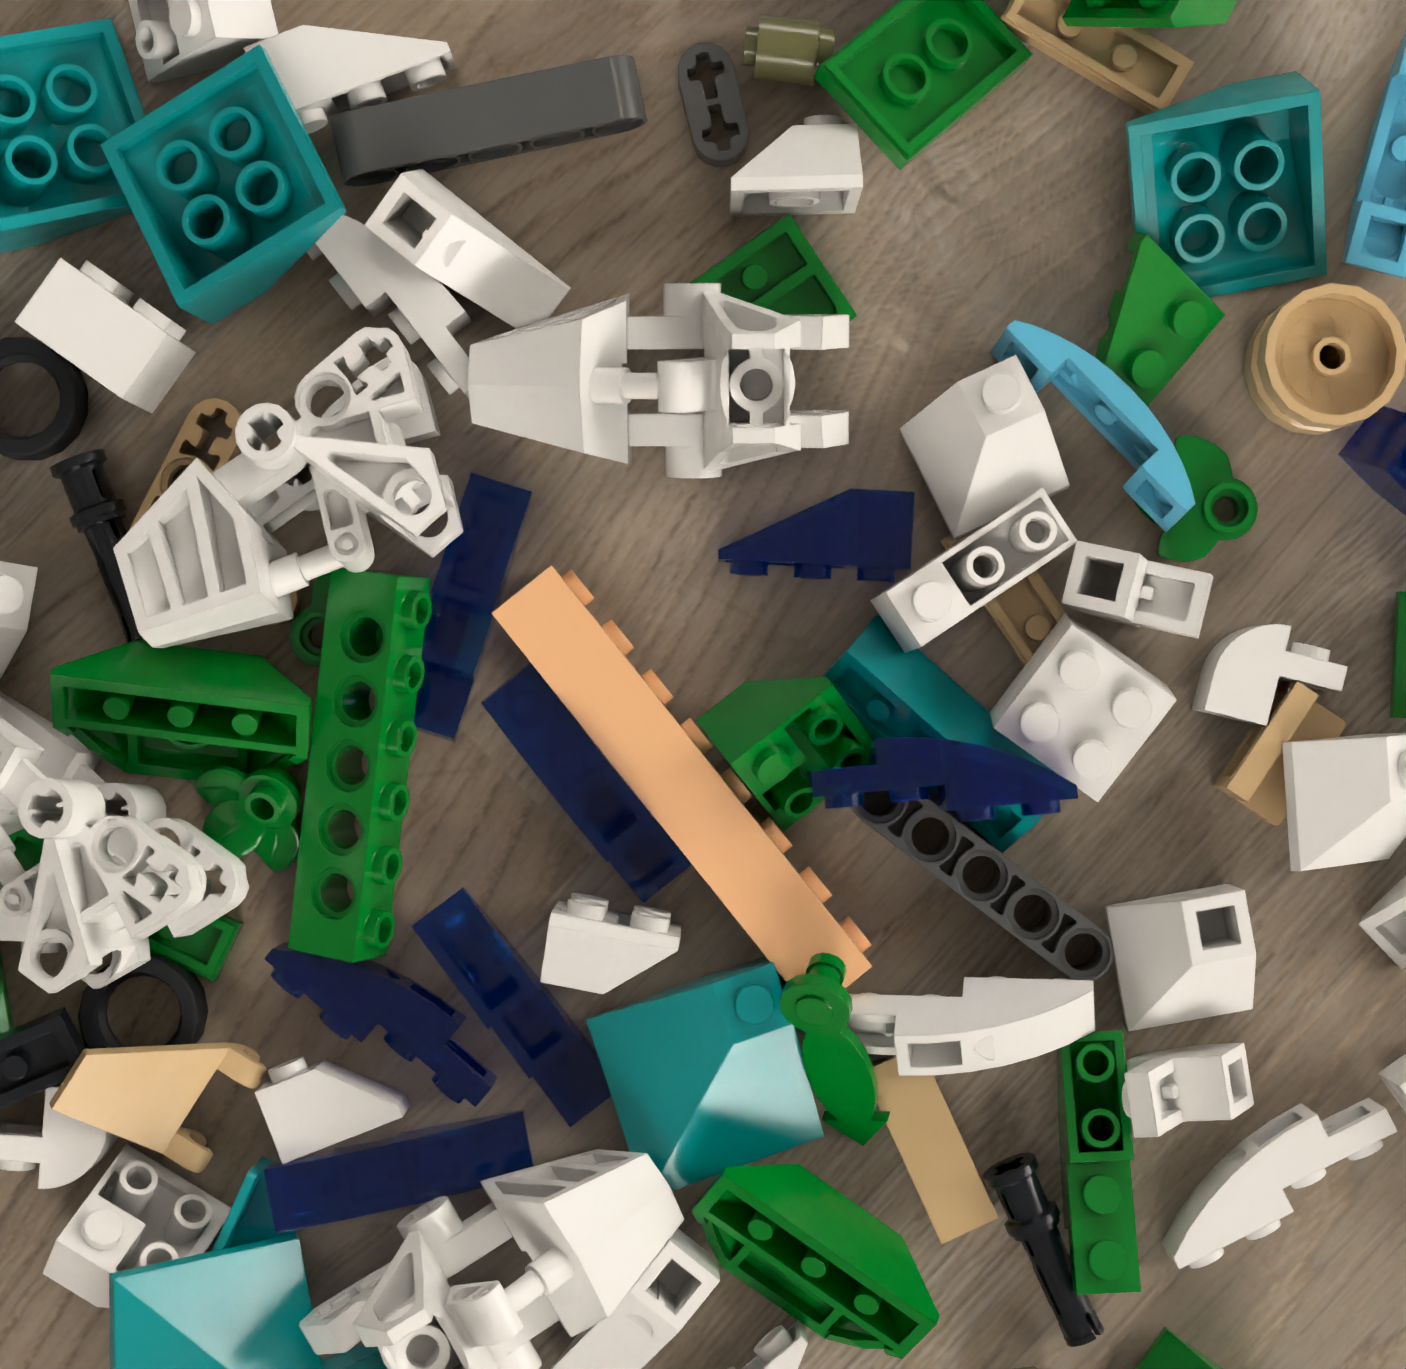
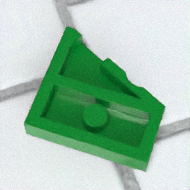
M790 214L781 217L689 282L690 284L721 283L722 294L781 314L850 315L849 321L857 316Z
M1136 232L1129 240L1126 250L1133 253L1124 286L1122 291H1114L1108 311V329L1105 335L1100 338L1095 358L1120 377L1148 407L1225 314L1148 234Z

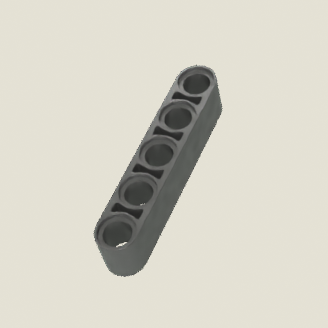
M614 55L353 109L334 116L331 119V127L343 184L355 187L397 180L401 173L424 169L427 173L623 133L644 125L647 122L634 58L628 55Z
M870 767L852 778L848 786L847 800L850 809L860 820L1037 954L1074 980H1095L1108 971L1113 961V946L1110 938L1102 929L898 775L884 768ZM885 779L891 784L894 791V801L891 807L879 814H871L865 811L860 801L863 787L871 780ZM927 817L937 818L942 823L944 829V838L941 845L929 852L917 850L911 839L915 824ZM987 856L994 866V876L991 882L979 890L967 888L962 878L966 863L974 857ZM1038 895L1044 904V914L1041 920L1031 927L1018 926L1014 919V908L1017 902L1024 896ZM1077 934H1089L1094 942V952L1091 958L1081 965L1068 964L1065 957V947L1068 941Z

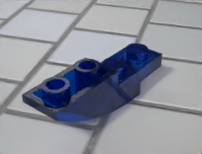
M531 662L481 701L503 733L606 862L609 861L643 903L692 865Z
M919 737L868 739L870 764L806 770L809 796L813 798L824 797L825 809L864 805L863 793L889 790L890 802L929 799L928 786H937L939 809L945 811L956 810L957 822L996 819L995 806L1021 804L1022 816L1061 812L1060 800L1078 798L1077 785L1048 768L1017 755L990 747L948 739Z
M283 942L273 948L264 958L275 968L271 973L272 978L285 991L297 998L305 994L323 1009L319 1017L335 1034L346 1040L353 1035L362 1043L378 1024L388 1031L384 1036L385 1042L407 1061L413 1062L418 1057L436 1073L432 1077L433 1083L454 1102L460 1104L465 1098L476 1107L496 1082L498 1077L452 1038L453 1034L467 1017L440 996L411 978L371 960L351 963L288 949V942Z

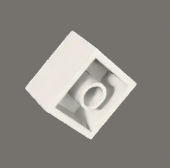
M60 258L15 320L16 324L117 396L152 414L196 353L180 342L186 333L185 329L141 298L138 299L133 307L128 305L135 294L88 260L78 270Z
M1065 612L989 713L994 729L1089 797L1099 802L1177 699L1165 683Z

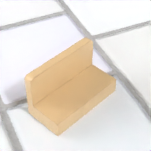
M1282 681L1275 691L1267 726L1253 725L1213 786L1270 824L1279 825L1287 815L1282 742L1339 737L1346 726L1345 721L1317 703L1316 699L1319 695L1300 682Z

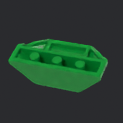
M135 640L55 666L50 673L53 728L67 737L72 734L90 751L127 773L196 781L205 771L216 766H230L250 774L266 767H277L285 770L292 764L297 765L308 760L310 756L312 699L262 656L177 645L166 648H152L145 641Z
M800 1164L728 1166L705 1191L692 1209L697 1222L702 1223L706 1239L721 1267L824 1339L862 1349H884L886 1355L903 1359L937 1325L940 1315L903 1237Z

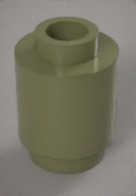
M760 14L759 27L746 26L742 65L755 66L753 78L755 80L813 86L815 79L813 75L818 67L833 55L836 29L820 27V20Z

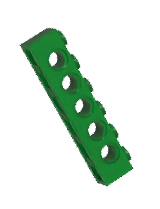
M344 567L330 572L288 949L351 963L387 955L388 945L392 940L395 930V918L392 913L395 882L402 869V854L399 850L402 820L407 813L410 802L407 777L410 755L417 741V728L414 723L417 692L423 683L425 673L421 657L424 631L432 613V601L429 595L431 578L372 569L354 573ZM379 625L383 634L380 648L376 642V632ZM371 690L373 691L375 696V707L373 712L371 711L369 706V694ZM363 754H365L368 762L366 775L362 769ZM356 817L360 823L359 838L356 835L354 828V822ZM348 880L350 881L353 888L352 900L350 899L347 891Z

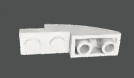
M342 215L306 251L313 261L322 254L329 260L338 273L328 281L352 311L360 304H363L370 314L376 317L392 303H395L397 308L387 315L410 345L422 338L436 358L430 361L427 367L449 395L461 388L469 398L467 387L469 357L453 337L454 334L471 322L466 311L437 279L413 265L364 224Z
M964 977L962 997H946L935 994L923 996L879 995L870 992L849 994L852 998L853 1009L846 1025L856 1034L868 1054L896 1055L899 1076L945 1075L979 1071L1038 1057L1094 1032L1093 980H1071L1068 978Z
M1366 1098L1320 1121L1315 1112L1300 1103L1270 1120L1242 1140L1195 1187L1176 1214L1161 1242L1166 1254L1179 1269L1187 1265L1193 1269L1201 1268L1218 1260L1224 1254L1223 1247L1243 1237H1246L1247 1240H1255L1271 1234L1281 1226V1218L1294 1212L1283 1191L1284 1188L1291 1185L1293 1189H1299L1312 1185L1326 1175V1167L1346 1157L1349 1160H1358L1370 1156L1383 1147L1382 1139L1398 1132L1387 1109L1372 1099Z

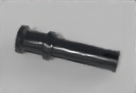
M96 449L67 458L52 465L49 469L53 478L61 479L74 512L69 518L73 529L77 528L78 533H85L112 604L120 619V624L126 636L125 639L129 643L144 638L138 633L113 550L115 545L126 535L127 531L122 519L126 517L125 510L127 508L124 500L116 499L103 467V463L107 460L104 450Z
M1021 1153L1008 1157L991 1166L984 1172L982 1177L988 1188L996 1190L1008 1217L1004 1225L1009 1236L1013 1237L1015 1241H1021L1024 1249L1027 1251L1036 1276L1059 1322L1058 1324L1067 1346L1078 1347L1090 1343L1096 1339L1095 1335L1103 1333L1104 1327L1095 1309H1093L1087 1294H1073L1070 1254L1064 1245L1057 1227L1060 1222L1059 1208L1055 1201H1048L1035 1173L1039 1166L1033 1153Z

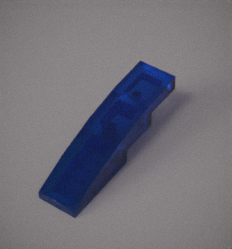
M474 473L470 475L459 507L464 532L446 546L431 590L432 613L429 623L425 627L421 657L425 673L423 683L417 692L414 717L417 731L456 742L495 621L492 612L500 605L532 497L531 491Z
M464 887L412 926L486 1028L494 1030L528 1078L533 1077L570 1127L611 1097L596 1050L544 983L540 982V978Z
M524 1110L405 1131L395 1138L335 1148L330 1154L292 1160L285 1164H282V1162L270 1164L264 1169L274 1230L275 1233H281L432 1201L441 1196H452L483 1188L480 1181L533 1167L534 1163Z

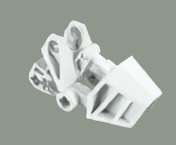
M663 283L664 316H630V293L515 328L470 345L467 387L473 424L626 464H632V446H665L666 477L692 479L720 477L724 468L794 451H801V448H828L849 444V411L790 410L796 383L793 365L790 360V349L826 350L848 348L850 316L848 314H781L722 294L721 283ZM627 349H704V357L657 361V373H633L629 368L622 367V364L627 363ZM631 399L658 400V412L661 413H631V411H628V403Z
M364 327L355 332L312 369L298 384L295 392V407L301 416L297 421L281 406L268 402L255 404L245 410L238 419L235 428L236 443L242 453L214 472L196 458L115 545L113 550L138 633L152 648L171 647L294 619L291 593L309 586V580L343 567L350 572L358 573L365 571L372 565L375 553L366 514L432 558L464 532L453 482L448 475H439L435 456L430 448L406 446L407 444L440 436L441 434L428 383L417 365L411 361L407 349L394 331L388 327ZM375 347L382 353L388 350L386 358L368 367L370 363L365 354L369 349ZM347 367L358 378L352 384L342 373ZM328 386L338 387L343 390L344 394L328 407L322 418L312 414L310 404L312 397L318 390ZM276 432L281 443L276 448L270 450L265 440ZM307 467L312 474V479L302 485L296 475ZM429 504L423 512L415 515L419 508ZM303 510H320L328 545L301 556L296 552L287 555V551L271 533ZM447 511L448 522L442 533L428 538L420 536L430 524Z
M0 691V883L3 886L0 890V910L9 917H30L18 966L19 972L48 994L57 993L79 979H82L93 989H100L150 961L149 936L168 925L174 938L192 935L236 908L246 898L249 890L246 866L237 856L189 822L180 818H166V804L162 795L156 789L140 784L105 783L93 771L102 757L90 751L76 737L72 735L67 737L53 728V723ZM23 828L29 834L44 839L40 863L26 872L14 855L16 847L8 836ZM167 828L173 830L178 836L180 846L159 833ZM204 870H223L219 880L226 886L224 893L209 894L213 884L207 879ZM51 939L61 941L68 952L63 969L55 977L48 975L40 962L42 948ZM112 952L110 966L102 973L94 971L95 968L103 964L102 958Z
M595 1149L481 1180L480 1183L492 1203L463 1222L448 1196H441L421 1205L398 1223L397 1229L404 1242L390 1263L314 1308L300 1321L298 1326L317 1355L346 1353L362 1340L365 1347L378 1346L382 1360L388 1369H539L542 1365V1360L530 1339L557 1321H560L563 1328L572 1338L608 1318L685 1219L669 1184L647 1153ZM512 1237L515 1239L522 1252L527 1251L532 1259V1262L525 1267V1274L505 1289L498 1280L454 1285L452 1287L447 1282L449 1277L460 1272Z

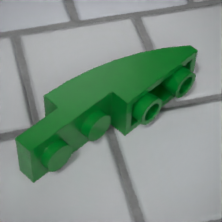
M1123 1030L1092 1032L1057 1050L1058 1126L1064 1228L1068 1229L1072 1284L1073 1294L1141 1292L1130 1160H1134L1131 1118L1126 1115L1122 1104V1088L1125 1082L1124 1073L1127 1072Z

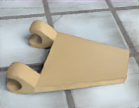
M229 1042L83 1049L49 1105L54 1111L159 1152L187 1170L200 1173L212 1159L213 1152L205 1147L206 1139L201 1133L189 1128L180 1127L216 1069L241 1085L253 1089L260 1084L267 1073V1068L264 1064L259 1063L260 1056L256 1050L242 1044Z

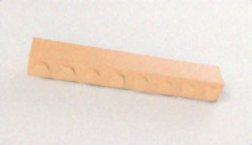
M551 565L493 611L492 615L767 959L774 963L775 969L786 982L796 975L806 974L811 957L819 953L835 955L846 965V975L842 983L844 988L848 987L872 967L867 957L863 954L864 951L872 946L870 941L849 915L841 922L835 919L823 904L833 896L810 866L800 873L795 869L784 855L793 845L770 816L759 824L744 805L753 795L730 767L719 774L704 755L714 746L691 718H688L681 725L665 706L674 696L651 668L640 675L625 656L634 649V646L612 619H609L602 626L586 607L595 598L572 569L561 576L556 568Z

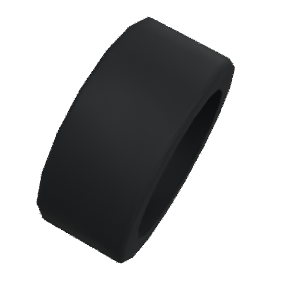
M5 337L0 339V372L5 367L15 363H33L43 367L55 379L60 391L59 409L53 422L44 431L32 436H13L0 429L1 455L20 461H41L63 452L79 436L88 415V390L80 370L46 344L29 337Z
M150 953V961L100 989H93L87 985L82 993L78 1012L82 1039L88 1049L128 1047L117 1039L109 1027L107 1017L109 999L117 986L127 979L148 976L157 978L171 987L179 1001L181 1016L178 1029L170 1041L164 1045L197 1044L204 1034L208 1015V1005L203 985L195 973L183 968L165 956ZM110 964L98 971V973L104 972Z

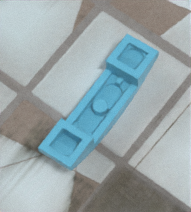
M1406 30L1389 73L1366 147L1351 208L1342 263L1401 279L1406 278Z
M1014 320L1005 328L990 353L999 362L1017 355L1036 394L1051 382L1137 470L1122 488L1167 532L1195 505V500L1185 468L1173 443L1147 405L1112 370L1072 342L1040 327Z

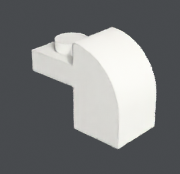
M1077 540L1061 603L1073 610L1102 619L1199 639L1214 577L1210 573L1148 561L1140 553Z
M1270 624L1243 628L1223 638L1207 656L1200 673L1191 710L1251 725L1267 726L1278 680L1298 681L1306 687L1322 691H1342L1348 666L1328 662L1331 651L1313 645L1293 642L1291 651H1286L1292 626Z
M1244 1042L1193 1045L1150 1052L1126 1060L1128 1072L1124 1073L1125 1082L1122 1088V1104L1126 1115L1132 1120L1134 1138L1159 1137L1186 1121L1232 1120L1254 1105Z
M62 1082L45 1089L43 1124L0 1121V1169L6 1171H28L35 1169L36 1163H40L38 1189L56 1188L78 1179L109 1153L118 1138L114 1134L52 1110L49 1103Z

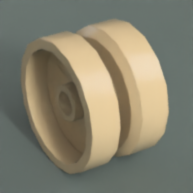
M1328 283L1303 290L1260 321L1247 344L1244 375L1252 400L1267 419L1290 432L1320 435L1365 420L1392 399L1404 377L1406 343L1399 320L1382 299L1359 286Z

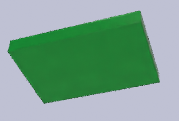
M899 0L823 62L813 77L899 170H902L1024 66L1033 54L983 0Z

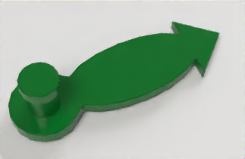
M819 953L811 957L806 974L796 975L787 981L779 1000L780 1010L787 1021L805 1032L802 1042V1059L813 1091L827 1110L824 1111L822 1121L864 1146L888 1121L890 1111H875L878 1101V1083L874 1067L865 1047L856 1034L846 1026L853 1009L852 998L846 988L842 986L846 975V965L835 955Z

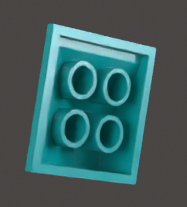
M111 18L0 36V253L37 246L133 213L100 146L103 142L145 117Z
M260 44L100 144L178 307L212 325L263 295L346 212L265 48Z
M1293 71L1235 82L1125 122L1133 235L1136 232L1148 234L1208 297L1327 275L1320 89L1301 74Z
M765 957L742 963L585 1018L629 1152L647 1153L672 1191L721 1174L728 1166H743L824 1137L811 1085L806 1075L795 1026L786 1020L780 1010L779 1000L783 990L774 963Z
M295 1234L109 1273L110 1369H323L320 1355L314 1353L298 1326L300 1321L312 1311L300 1240Z

